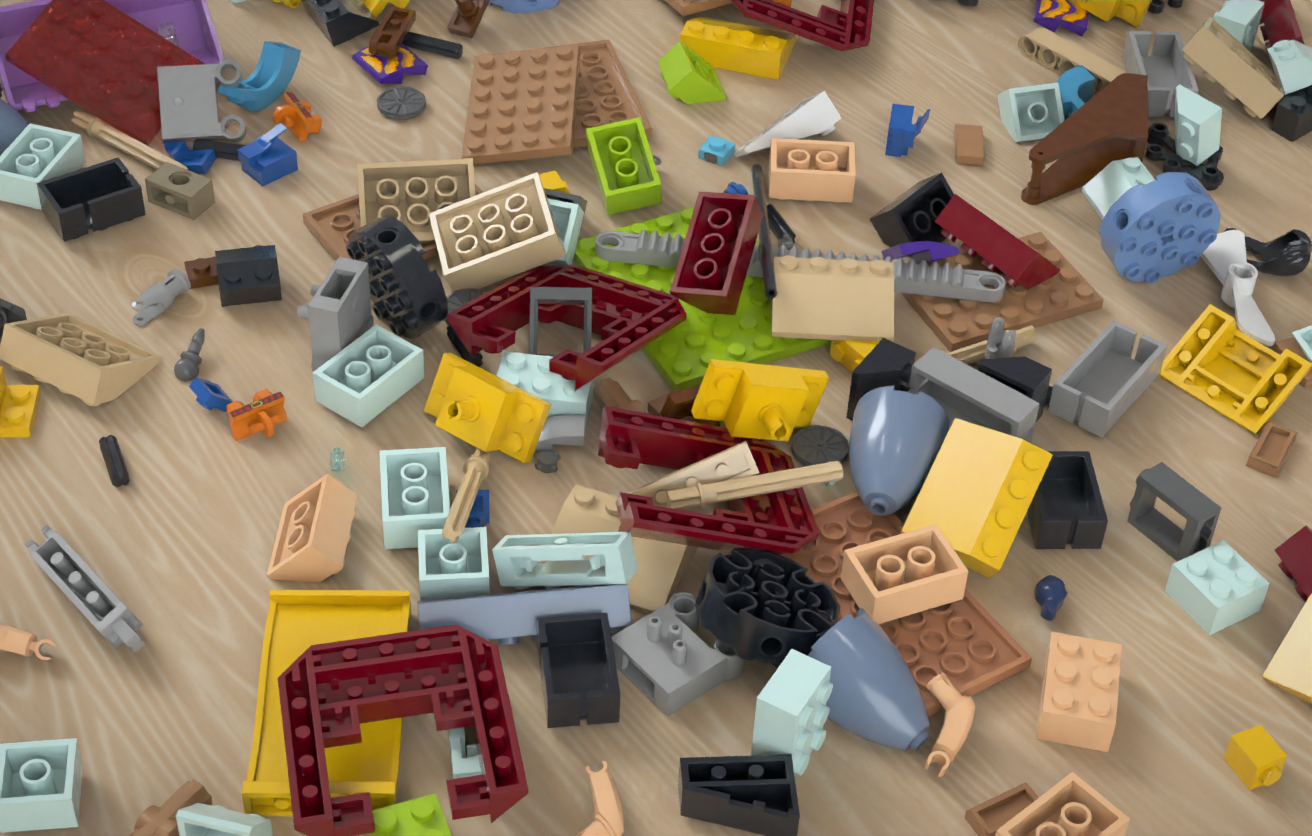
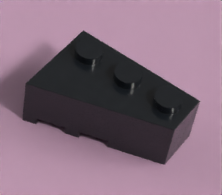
M1312 85L1283 96L1278 103L1271 128L1272 131L1291 142L1312 131Z
M791 754L680 758L678 793L681 816L765 836H797L800 812Z

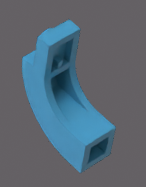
M264 41L260 60L253 73L247 79L241 81L235 88H225L220 84L218 92L228 96V101L251 111L267 108L281 96L289 85L297 68L301 50L282 42Z

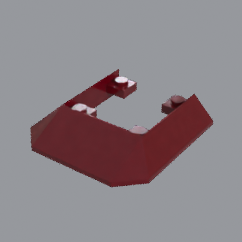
M730 0L746 17L839 51L865 47L870 42L874 0H841L840 11L821 5L818 17L772 0Z
M578 265L535 267L447 314L448 322L471 356L483 349L487 353L497 354L515 344V331L530 323V287L592 288L591 332L601 335V340L604 341L583 354L567 349L549 360V371L561 375L566 380H575V391L645 348L687 318V313L679 299L671 294ZM538 304V321L541 323H552L556 320L584 330V305Z
M604 406L602 411L598 456L604 457L606 464L616 468L638 469L639 463L680 470L745 441L760 472L756 475L795 468L791 456L765 439L732 437L728 429L724 427ZM803 487L728 500L729 510L715 508L713 515L655 506L652 497L622 492L619 493L616 501L621 522L618 532L631 531L632 537L732 552L736 548H751L770 551L775 554H794L819 536V530Z
M458 625L311 645L278 677L294 830L308 836H354L375 832L370 792L333 798L330 796L324 748L362 743L361 723L433 713L437 731L473 727L482 775L446 780L452 820L489 814L491 823H493L528 794V785L499 648L497 645Z

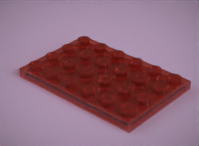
M52 0L5 54V60L112 127L147 146L162 128L157 67L205 64L104 0Z

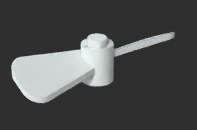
M1229 230L1217 234L1216 240L1200 256L1223 284L1221 299L1228 306L1235 309L1237 326L1244 334L1259 343L1273 346L1275 335L1252 298L1258 271L1253 265L1247 263L1245 235L1239 230Z

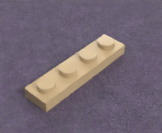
M745 441L627 493L652 497L655 506L670 508L667 491L694 487L697 482L705 485L750 477L760 472Z

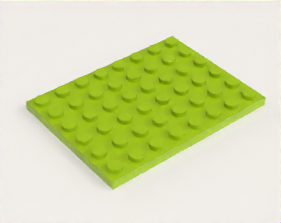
M694 207L611 231L640 234L642 230H646L648 235H652L654 231H657L659 236L669 232L672 238L678 233L685 239ZM597 235L577 241L573 259L578 266L670 294L676 268L604 260L598 257L595 252ZM606 244V245H603V246H606V247H615L616 245ZM746 276L735 315L706 313L679 299L687 313L686 320L642 350L672 390L675 391L677 389L686 390L702 383L711 359L768 364L829 344L831 340L772 337L771 299L765 296L763 277Z

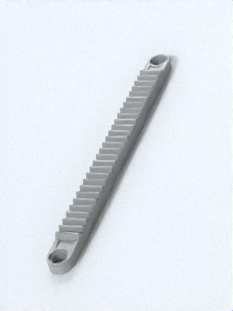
M642 230L640 234L605 231L596 237L595 252L598 257L608 261L677 268L685 239L678 233L672 238L669 232L659 236L657 231H654L652 235H648L646 230ZM759 243L754 246L746 276L763 277ZM613 244V245H616V246H615V247H606V246H603V245ZM771 244L773 258L774 256L783 257L791 255L796 258L823 257L836 260L851 258L856 261L881 260L879 255H875L873 259H869L867 254L857 258L856 254L852 252L847 257L843 251H840L838 255H834L832 250L822 254L820 249H816L814 253H811L807 247L801 252L797 246L787 250L785 245H781L779 249H776L774 244ZM890 256L883 260L885 262H893ZM898 258L896 262H893L894 292L982 302H996L1002 299L1006 282L997 273L966 270L962 268L961 264L951 268L949 263H945L943 267H940L936 261L931 266L927 265L926 260L916 264L914 259L904 263L902 258ZM984 285L994 286L996 289L985 288Z

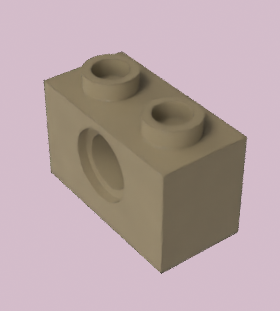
M165 162L145 179L148 202L192 220H195L215 203L212 179L169 162Z

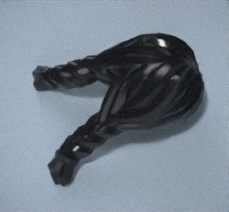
M1226 228L1225 231L1236 230V229H1234V228ZM1293 229L1266 243L1245 236L1246 251L1259 254L1266 260L1264 262H1257L1247 259V263L1253 265L1258 272L1278 276L1297 275L1307 267L1310 261L1312 244L1309 236L1303 231Z

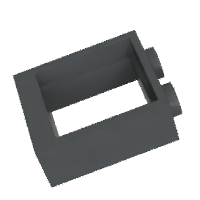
M530 287L529 354L557 356L554 354H537L538 304L584 305L583 353L591 349L592 288Z
M1163 462L1151 469H1144L1136 479L1137 486L1134 497L1130 502L1131 508L1127 522L1177 562L1210 547L1221 507ZM1157 497L1187 519L1184 531L1154 508Z

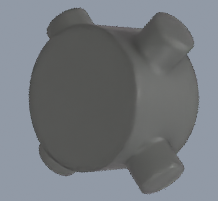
M785 234L783 239L778 240V249L781 245H785L787 250L793 248V241L789 238V235Z
M541 451L538 453V463L535 464V468L543 473L556 472L558 470L557 461L561 457L553 451Z

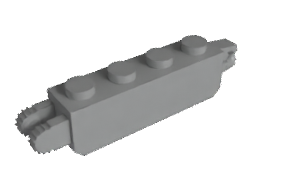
M46 525L41 529L43 535L47 538L46 541L40 546L31 539L25 543V546L32 552L30 556L116 649L122 643H125L136 653L146 644L136 633L143 625L141 621L57 531L54 533Z

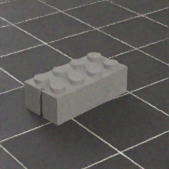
M1128 31L1123 60L1127 73L1148 75V118L1164 117V114L1174 118L1176 87L1179 84L1199 94L1190 63L1183 57L1185 52L1182 51L1184 45L1180 33L1156 31L1151 56H1147L1152 36L1151 31Z
M1113 320L1054 383L1048 411L1071 423L1077 420L1079 421V427L1103 438L1161 373L1168 345L1143 334L1139 340L1135 360L1131 359L1138 331Z
M935 347L930 349L912 365L909 383L911 389L908 392L917 395L921 391L936 400L948 416L949 429L953 420L957 418L1021 438L1029 443L1032 442L1034 432L1032 427L1036 423L1040 403Z

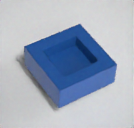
M195 377L189 386L197 396L196 401L208 410L216 408L227 412V404L233 402L218 384Z

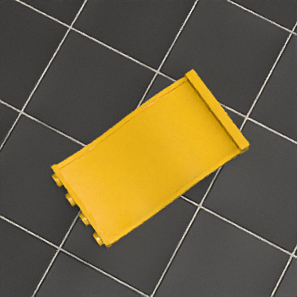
M270 590V604L260 663L253 741L246 781H243L242 788L245 814L293 816L278 677L311 645L409 631L411 619L410 591ZM403 717L361 723L362 743L324 748L331 798L370 792L372 811L397 804Z

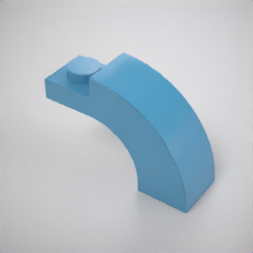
M1083 65L1067 70L1057 80L1064 120L1085 104L1084 102L1092 98L1096 79Z

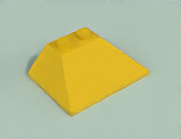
M1209 304L1164 359L1161 373L1158 376L1256 436L1311 369L1312 363L1288 349H1285L1281 355L1237 330L1235 318Z

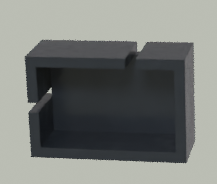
M119 157L37 183L42 212L63 242L89 234L88 230L90 229L94 232L104 230L107 227L146 215L142 188L132 174H129V170Z
M1047 451L1053 454L1027 510L1035 549H1065L1066 544H1070L1071 549H1101L1108 519L1090 452Z
M596 613L537 618V650L547 728L580 726V720L586 719L587 725L619 722L620 688L608 614Z

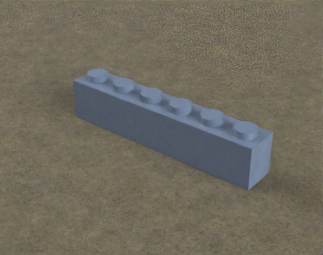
M628 584L592 585L417 601L419 630L458 625L486 640L498 639L499 644L519 643L520 636L533 635V641H537V618L607 613L611 634H617L623 630V627L631 625Z

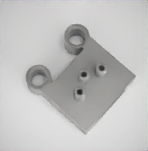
M226 59L218 64L157 67L163 141L191 142L196 139L227 140L230 143H237L244 139L246 127L241 117L230 114L225 116L219 123L216 82H219L225 88L237 87L242 81V73L237 62ZM226 68H233L237 72L232 80L223 79L221 74ZM229 123H238L241 126L240 132L236 135L227 134L225 130Z
M338 257L322 284L312 285L310 289V294L313 296L312 300L307 302L305 306L300 305L297 309L298 317L309 319L312 346L311 368L313 372L351 344L354 338H359L373 327L374 318L371 314L367 262Z
M688 592L674 594L670 598L669 603L611 636L616 668L667 717L725 680L737 679L742 675L744 669V659L740 658L733 648L716 638L714 649L712 650L695 634L699 624V615L695 607L697 597Z

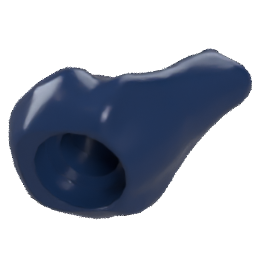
M1053 575L1044 577L1035 587V599L1042 607L1040 615L1048 621H1052L1055 618L1056 612L1063 605L1064 599L1068 594L1064 582Z

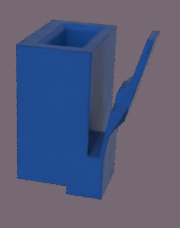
M892 104L885 155L896 157L907 155L908 147L913 148L915 137L921 132V129L929 119L930 109L923 116H919L915 124H912L914 106Z
M281 123L265 135L260 134L252 143L237 150L238 159L241 160L242 171L248 174V176L250 175L262 187L298 170L296 151L278 138L279 135L287 130V127Z

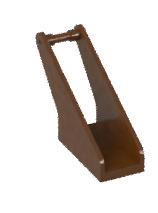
M1132 73L1118 75L1030 149L1029 160L1032 162V174L1027 187L1022 190L1021 199L1023 202L1030 205H1038L1086 185L1112 161L1130 157H1138L1141 162L1143 161L1148 139V75ZM1057 160L1054 164H1052L1047 170H1045L1042 173V171L1045 169L1046 164Z

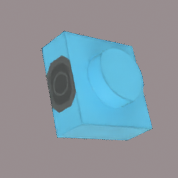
M711 135L699 148L698 158L723 166L735 152V143Z

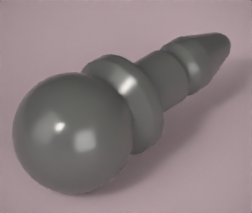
M200 328L193 335L188 350L181 353V359L174 366V374L181 381H191L199 374L198 365L202 362L199 354L205 339L203 328Z

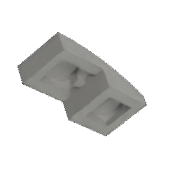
M585 415L548 417L534 453L552 451V445L584 446Z

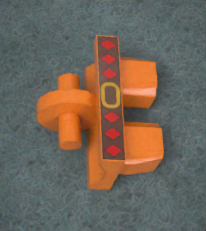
M285 92V105L276 107L272 117L276 125L281 123L288 127L298 141H306L308 133L318 134L322 124L320 116L310 115L311 105L308 101H299L292 92Z
M267 389L256 392L253 396V403L244 405L237 400L227 404V416L230 421L231 435L235 441L261 432L265 438L274 436L273 426L287 420L284 409L285 396L280 391L272 394Z

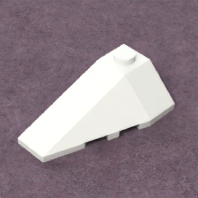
M823 91L798 103L780 116L778 121L767 126L763 130L764 134H758L733 154L737 158L770 149L771 138L802 140L817 134H821L823 137L836 129L834 124L841 119V116L826 92Z

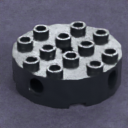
M386 215L352 232L349 244L346 245V251L351 259L368 263L370 299L374 303L372 304V309L379 320L385 318L388 321L389 327L395 335H403L405 338L415 339L447 318L448 301L442 281L436 269L429 270L421 256L426 251L405 224L394 216Z
M736 548L732 550L730 555L719 553L714 556L704 576L695 602L701 626L710 630L717 639L733 648L740 658L745 660L757 659L770 663L776 668L781 665L791 649L808 656L812 651L811 647L838 622L840 605L834 592L823 581L816 583L813 579L806 576L807 568L770 551L751 548Z

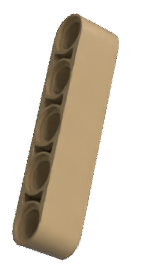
M1043 27L1034 29L1022 36L1018 41L1019 50L1025 57L1060 76L1071 68L1083 65L1096 79L1093 89L1094 95L1118 75L1127 73Z

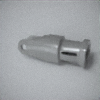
M178 269L171 270L167 278L161 283H155L143 292L132 303V308L140 311L133 317V323L139 326L147 324L172 305L174 298L180 293L188 292L191 284L186 275Z
M1002 317L996 318L991 324L985 350L986 359L1013 357L1016 332L1015 330H1009L1005 333L1003 330L1004 319Z

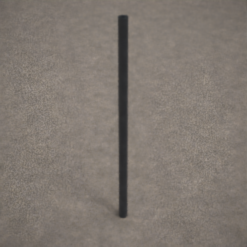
M755 164L752 166L751 172L754 195L763 214L758 235L765 296L773 299L777 296V286L763 171L759 164Z

